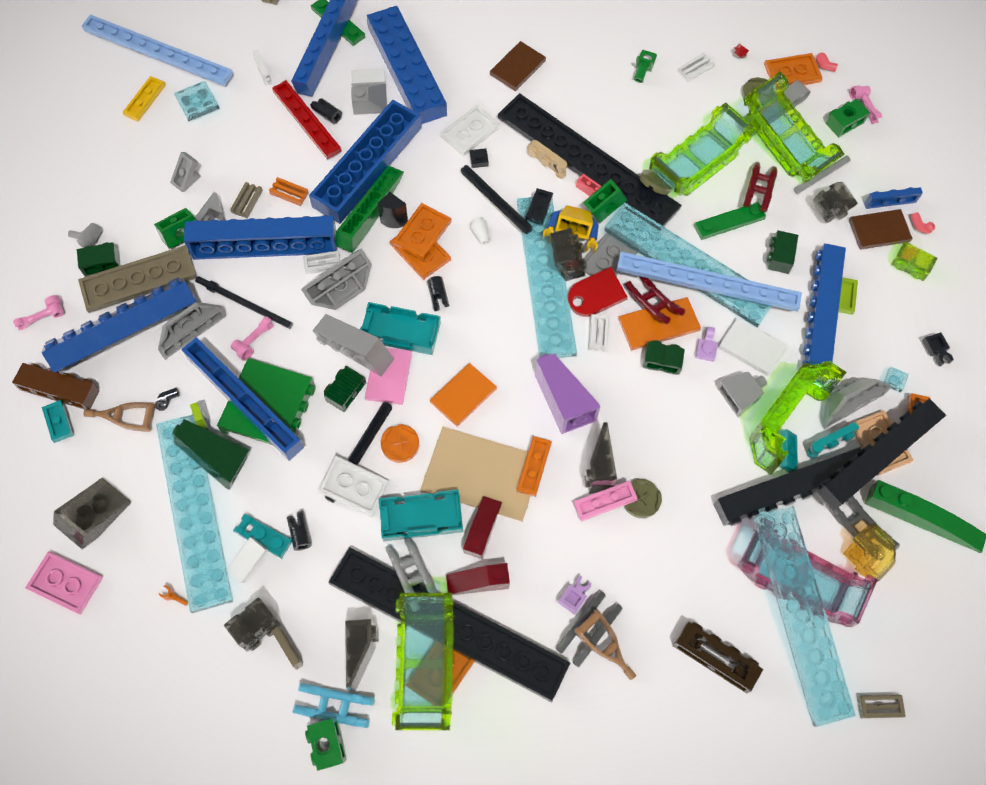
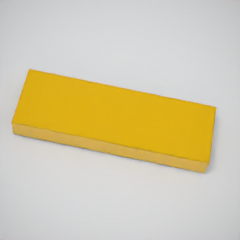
M150 76L124 109L123 115L139 122L165 88V82Z

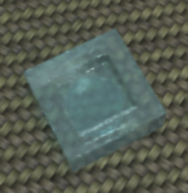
M890 367L884 382L890 384L891 389L901 393L909 374Z

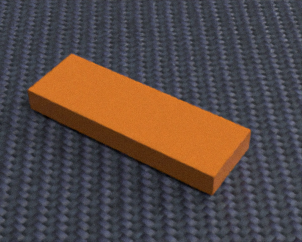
M533 436L517 492L536 497L552 441Z

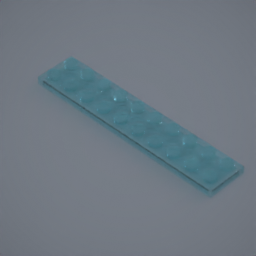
M533 197L517 198L518 213L525 220ZM552 200L543 225L529 222L533 228L532 232L525 234L521 230L539 357L554 353L558 358L577 356L558 232L553 230L554 236L551 243H549L550 236H546L544 241L542 239L543 231L548 229V223L554 213Z
M625 202L605 226V232L645 257L748 280ZM699 290L757 328L772 307Z
M192 414L158 423L156 428L189 610L191 613H196L231 603L233 598L226 571V562L208 472L174 444L172 432L177 424L180 425L184 419L196 424Z
M794 506L752 516L812 725L819 727L856 716Z

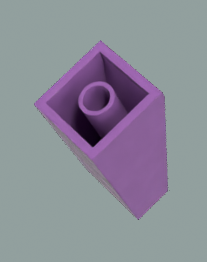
M555 353L540 356L536 360L535 378L560 433L564 434L596 422L600 411V404Z

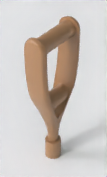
M133 402L121 404L103 411L84 409L83 415L84 417H102L128 430L150 432L153 412L156 407L153 403ZM146 408L142 426L121 423L123 410Z
M593 610L594 613L579 628H575V633L593 652L616 663L624 670L623 672L628 679L633 680L636 674L624 662L615 632L604 616L598 610ZM598 620L603 624L612 640L602 652L584 636ZM615 652V657H611V655Z

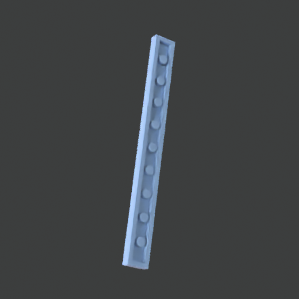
M91 14L82 24V28L86 32L223 86H226L233 76L232 69Z
M620 252L616 271L796 312L800 309L802 292L630 253Z

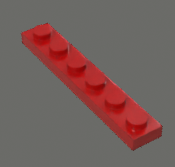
M287 80L272 87L276 97L327 160L342 152L340 145Z

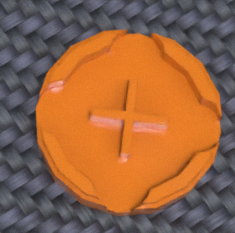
M403 424L389 427L383 433L380 440L384 456L396 463L411 460L417 454L420 447L416 431L410 426Z

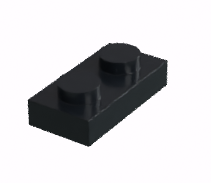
M536 188L526 215V221L543 225L553 199V192Z

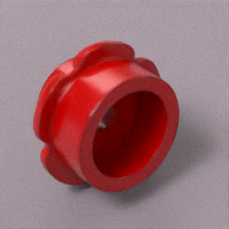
M739 43L734 47L736 49L735 54L741 58L743 56L747 57L748 49Z

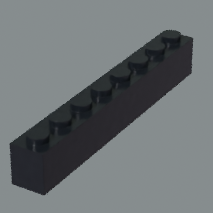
M930 398L924 403L920 400L912 407V413L907 411L899 418L901 421L899 424L894 422L886 429L888 431L886 435L883 432L874 439L876 443L873 446L869 443L860 450L863 453L860 457L856 454L848 460L849 466L847 468L842 465L834 472L835 478L831 479L829 476L820 484L823 488L817 493L835 511L947 415Z
M861 447L855 448L718 498L713 505L723 526L728 524L735 526L747 517L751 520L760 516L761 512L766 511L770 513L777 510V506L783 504L785 507L792 505L796 502V499L801 497L803 500L814 496L813 493L823 488L820 484L829 476L831 479L835 478L834 472L842 465L847 468L849 466L847 461L857 454L860 457L863 454L860 451L862 449Z

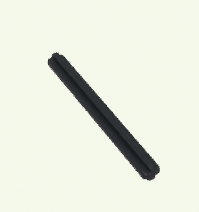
M464 165L461 168V173L525 234L532 232V225L468 165Z
M388 402L382 403L347 461L355 465L359 464L391 412V404ZM325 496V499L331 503H334L336 501Z

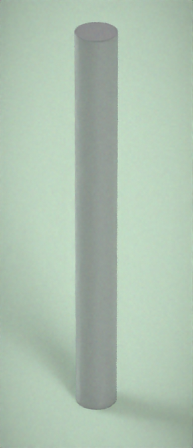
M846 155L794 188L795 193H801L850 162V157Z

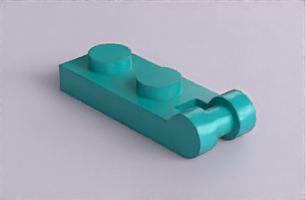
M856 422L851 423L815 441L807 449V456L815 459L824 449L828 448L831 450L837 447L842 440L845 442L850 441L856 436L855 433L858 431L859 426Z
M243 514L241 517L242 521L239 526H235L233 532L246 540L254 537L268 549V552L282 559L292 544V540L256 521L249 515ZM248 525L253 527L250 533L245 531Z

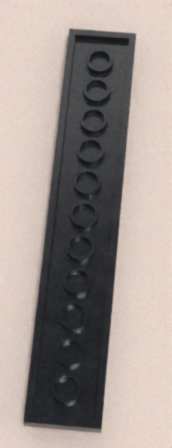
M521 93L498 113L500 120L530 141L537 140L565 160L567 167L578 175L582 176L585 174L600 186H603L611 179L627 199L622 206L659 232L681 209L682 205L668 195L654 192L652 190L653 187L650 185L646 187L641 182L638 174Z
M349 547L328 582L329 585L430 639L438 641L447 648L473 660L551 703L571 662L439 593L440 599L432 602L426 587L420 583L412 586L420 608L413 611L396 571Z

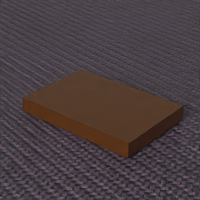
M520 41L490 70V75L516 92L546 61V57Z
M901 209L851 216L849 219L860 250L907 243L913 239Z

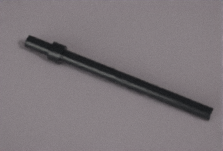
M197 276L195 279L196 283L206 287L212 293H218L264 317L267 316L272 321L288 329H291L293 326V322L220 287L218 283L212 280L208 281L200 276Z

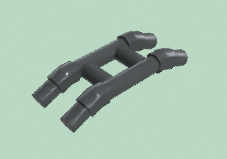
M854 496L847 500L852 511L856 513L850 520H848L840 508L834 511L829 506L836 520L845 527L870 556L876 558L879 562H883L886 556L869 542L876 535L883 543L889 545L894 550L900 547V544L869 516ZM861 520L871 528L865 535H862L855 527Z
M599 591L561 640L556 647L559 653L563 654L575 636L578 637L574 631L575 628H579L594 613L593 610H596L606 597L604 592ZM616 604L605 618L610 625L623 609L619 604ZM600 620L595 623L598 628L592 636L587 633L584 634L594 646L607 631ZM586 644L573 661V664L577 667L581 666L592 651Z

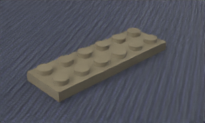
M184 245L80 278L78 282L85 308L90 313L134 299L142 294L152 293V289L158 286L164 288L169 285L168 282L177 277L179 279L183 278L185 282L196 279V274L188 249Z

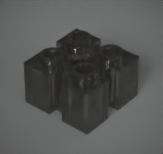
M571 228L550 233L554 251V263L557 270L561 272L564 281L586 276L585 269H587V263L585 258H582L584 247L582 242L579 241L578 234H574Z
M258 597L245 607L243 612L239 615L236 614L226 622L224 627L236 643L248 652L257 649L262 644L261 639L266 635L268 637L273 636L272 630L282 624Z

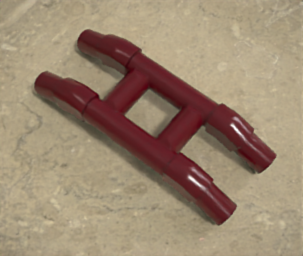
M755 162L743 206L750 207L754 192L765 194L760 211L767 212L778 170L777 167L772 166L769 175L759 173L761 164L760 162ZM757 180L767 182V187L756 185Z
M639 276L645 288L649 291L644 295H641L631 281L625 283V287L628 289L631 297L638 301L655 320L665 324L670 322V317L660 312V310L666 307L674 314L681 316L685 314V309L668 299L656 288V285L649 278ZM657 297L661 302L653 306L648 300Z

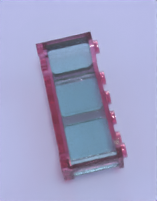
M761 518L755 525L754 533L736 566L758 588L773 592L774 596L778 599L790 601L795 608L812 613V616L818 620H825L845 627L858 625L878 579L869 574L864 579L858 576V573L855 571L849 573L777 535V530L774 529L772 531L768 529L771 523Z

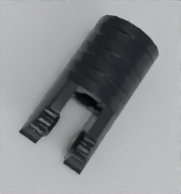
M319 98L318 102L312 101L310 104L315 112L333 124H337L342 118V111L323 98Z
M441 276L429 278L427 284L434 311L440 310L438 299H442L443 305L449 307L443 278Z
M303 510L296 514L298 525L292 515L287 517L295 551L305 550L312 546Z

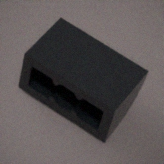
M389 192L378 202L381 224L389 228H401L407 223L406 203L393 193Z

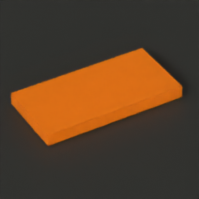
M688 297L672 301L685 309V314L682 316L670 312L667 307L660 310L664 315L670 317L668 324L655 320L646 309L619 316L618 320L631 351L646 347L648 341L658 340L664 342L700 331L701 326Z

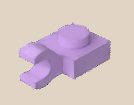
M708 326L704 339H699L695 358L714 362L718 342L713 341L714 327Z

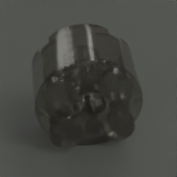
M836 182L830 185L828 191L825 192L823 189L813 199V203L825 223H829L836 218L839 220L845 218L848 215L847 211L858 204L844 182Z

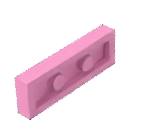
M629 480L576 500L574 504L582 522L638 500Z

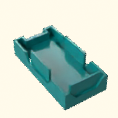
M368 302L360 330L378 337L385 346L433 355L441 325V316L423 312L417 315L415 310L394 306L389 308L386 305Z
M459 489L441 491L436 494L404 496V498L398 496L378 499L383 542L463 532ZM445 497V499L435 500V498ZM397 502H405V504L395 505Z

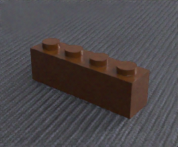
M22 362L12 381L20 391L54 401L61 400L64 404L80 409H91L99 393V390L94 385L95 383L89 379L84 378L80 380L72 374L66 373V375H63L58 371L53 373L51 368L46 370L35 363L29 365Z

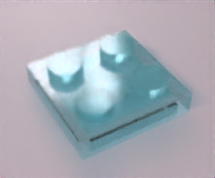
M206 81L174 93L188 122L220 109Z

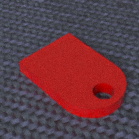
M612 267L577 282L568 293L569 307L575 314L582 317H590L591 314L596 315L628 300V296ZM575 299H581L583 301V304L581 306H575L573 304V301Z

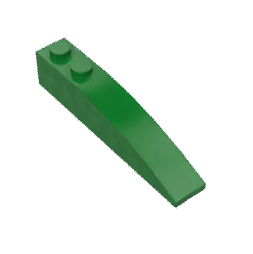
M389 165L386 167L337 229V247L351 253L354 252L380 216L378 202L389 192L394 193L404 171Z
M877 480L870 486L865 505L973 551L982 553L986 534L967 521L936 504L881 480Z

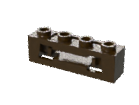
M688 621L677 637L673 647L744 693L751 692L763 671L759 663L750 657L742 656L740 651L734 646L729 645L728 647L721 642L722 639L712 633L709 635L703 631V627L698 623ZM704 643L703 646L731 664L736 663L738 666H735L733 670L704 650L700 652L697 649Z

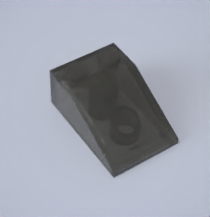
M604 422L589 467L585 470L586 476L583 477L585 488L588 487L589 494L615 486L617 481L608 422Z
M102 477L54 510L53 526L83 550L101 536L131 504V501Z
M371 619L345 621L346 688L350 693L356 692L376 649V642H379V629H377V625H374Z

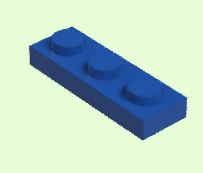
M909 187L901 190L892 189L885 192L875 191L869 194L864 205L866 209L916 203L923 194L921 187Z

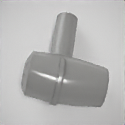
M91 223L82 233L69 230L68 237L77 239V243L84 248L96 243L102 229L97 224Z

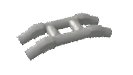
M406 538L404 543L411 555L410 558L400 562L393 546L386 547V552L414 611L420 608L412 586L424 582L431 601L434 602L440 598L415 543L411 538ZM416 565L419 575L408 579L404 569Z

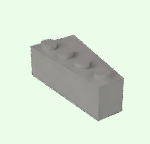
M325 314L312 330L320 344L330 346L334 351L342 353L379 376L384 374L394 360L378 337L328 314Z

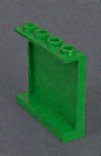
M248 358L238 379L295 433V430L300 428L302 414L306 413L308 409V400L315 393L316 385L312 377ZM229 401L227 402L217 423L221 433L229 434V432L272 445Z

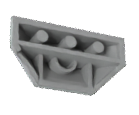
M361 248L313 278L301 288V291L311 305L336 310L366 289L372 263Z
M195 302L183 309L174 318H170L162 326L158 351L165 360L195 337L200 336L225 318L226 314L221 305Z
M861 378L857 381L854 379L844 385L845 388L841 390L839 388L833 390L825 404L823 429L830 427L884 396L892 387L890 384L878 379Z

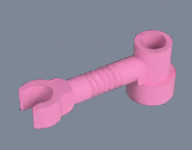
M852 86L849 91L850 98L852 100L862 99L867 110L870 112L871 123H879L877 118H882V114L875 109L869 98L871 93L870 86Z
M58 295L47 297L44 300L46 309L28 317L16 318L13 320L15 327L18 330H23L31 323L51 314L54 318L63 316L64 311L61 306L60 297Z
M267 316L261 320L258 327L242 342L238 339L232 342L231 349L236 352V355L242 361H246L253 354V349L249 345L263 332L270 330L274 326L271 323L272 320Z

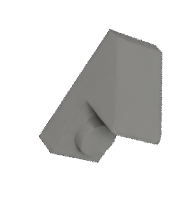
M181 152L170 183L181 192H185L201 177L195 171L198 161L188 153Z
M216 192L212 193L194 217L195 220L211 221L213 218L225 220L222 205Z

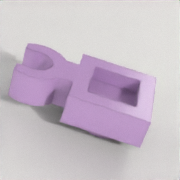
M579 576L575 581V587L571 584L558 601L561 606L574 615L587 598L583 593L587 592L592 584L589 582L587 586H582L580 584L582 576Z

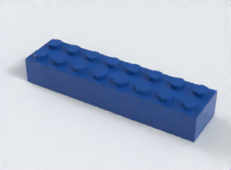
M398 6L368 14V29L406 107L421 115V125L447 116V102Z
M392 99L309 194L312 208L324 215L333 216L334 221L341 224L386 167L392 164L422 128L421 115Z
M333 216L268 217L266 219L194 220L192 222H185L184 242L193 260L299 256L338 251L336 246L337 230Z
M179 277L174 278L164 288L158 286L151 290V294L147 296L142 294L134 298V302L129 305L127 303L116 307L117 310L111 314L108 311L99 315L97 321L92 322L89 320L81 324L80 329L76 331L74 329L63 333L62 338L58 340L52 338L46 341L41 351L43 357L53 373L195 303L196 300L183 278L179 279Z

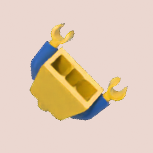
M566 205L563 210L555 211L548 223V229L543 231L542 239L544 241L546 236H550L549 243L553 241V230L583 239H589L590 241L585 247L586 253L589 247H591L594 254L598 247L595 240H597L599 225L592 218L590 211L579 207Z

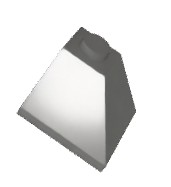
M386 84L352 86L351 100L354 115L381 113L387 106Z

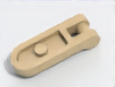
M532 140L527 145L529 155L538 159L545 167L553 170L557 178L562 179L566 176L567 162L537 140Z

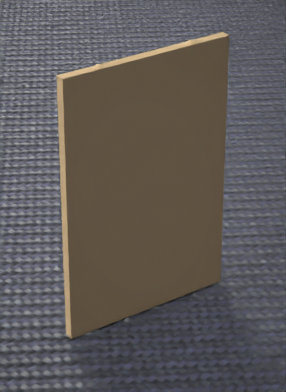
M442 427L420 491L436 494L441 491L459 489L460 503L479 508L481 500L485 496L502 502L498 515L523 522L531 496L517 492L528 451Z

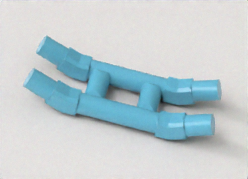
M300 682L298 691L321 696L318 709L294 704L292 713L322 720L336 716L338 723L362 728L369 727V719L349 716L347 714L350 702L373 706L375 702L374 697ZM329 698L342 700L339 714L326 711Z

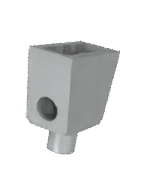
M744 372L722 380L717 389L738 418L761 399L764 394L762 388L767 385V380L762 375L754 379L750 372Z

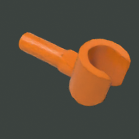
M167 585L163 586L168 590L166 595L158 593L160 597L167 601L172 599L185 606L189 603V601L177 596L174 590Z

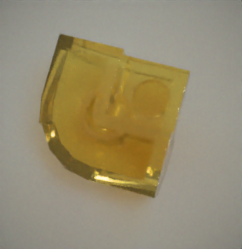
M874 523L859 532L852 539L853 542L843 554L856 566L855 570L871 581L879 582L893 568L897 561L895 560L896 550L894 547L896 544Z

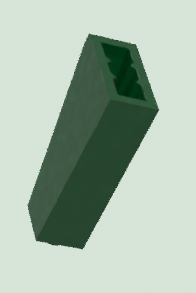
M185 419L180 425L177 424L172 432L174 444L221 485L230 490L248 459L249 449Z

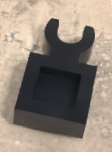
M942 332L927 336L922 340L930 356L936 355L938 366L941 367L945 364L943 358L947 360L948 364L954 360L953 356L947 352L950 346Z

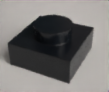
M487 148L470 150L471 168L489 166Z

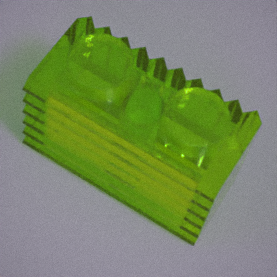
M904 241L892 260L891 265L897 270L911 274L915 279L924 281L930 274L938 257Z

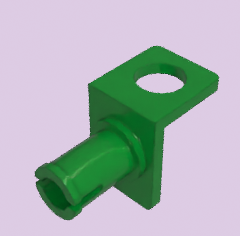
M642 50L640 56H637V70L633 77L634 81L643 83L646 72L652 71L657 58L656 53ZM648 55L652 60L644 58V56Z

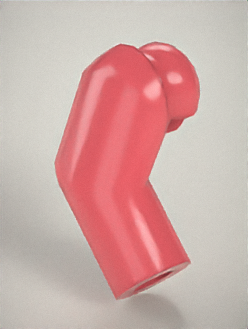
M823 52L817 54L816 61L821 69L836 71L837 63L830 62L827 55Z
M918 212L911 214L910 217L916 230L925 234H930L935 230L936 226L933 222L926 224L922 221Z

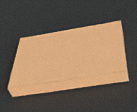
M882 410L855 421L859 426L858 431L855 433V438L862 449L869 443L873 446L876 443L874 439L882 432L886 435L888 433L886 429L892 424L886 412ZM908 449L877 476L913 462L914 459Z

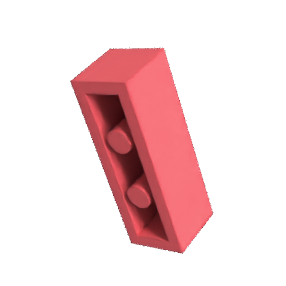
M585 174L576 182V187L589 197L602 187Z

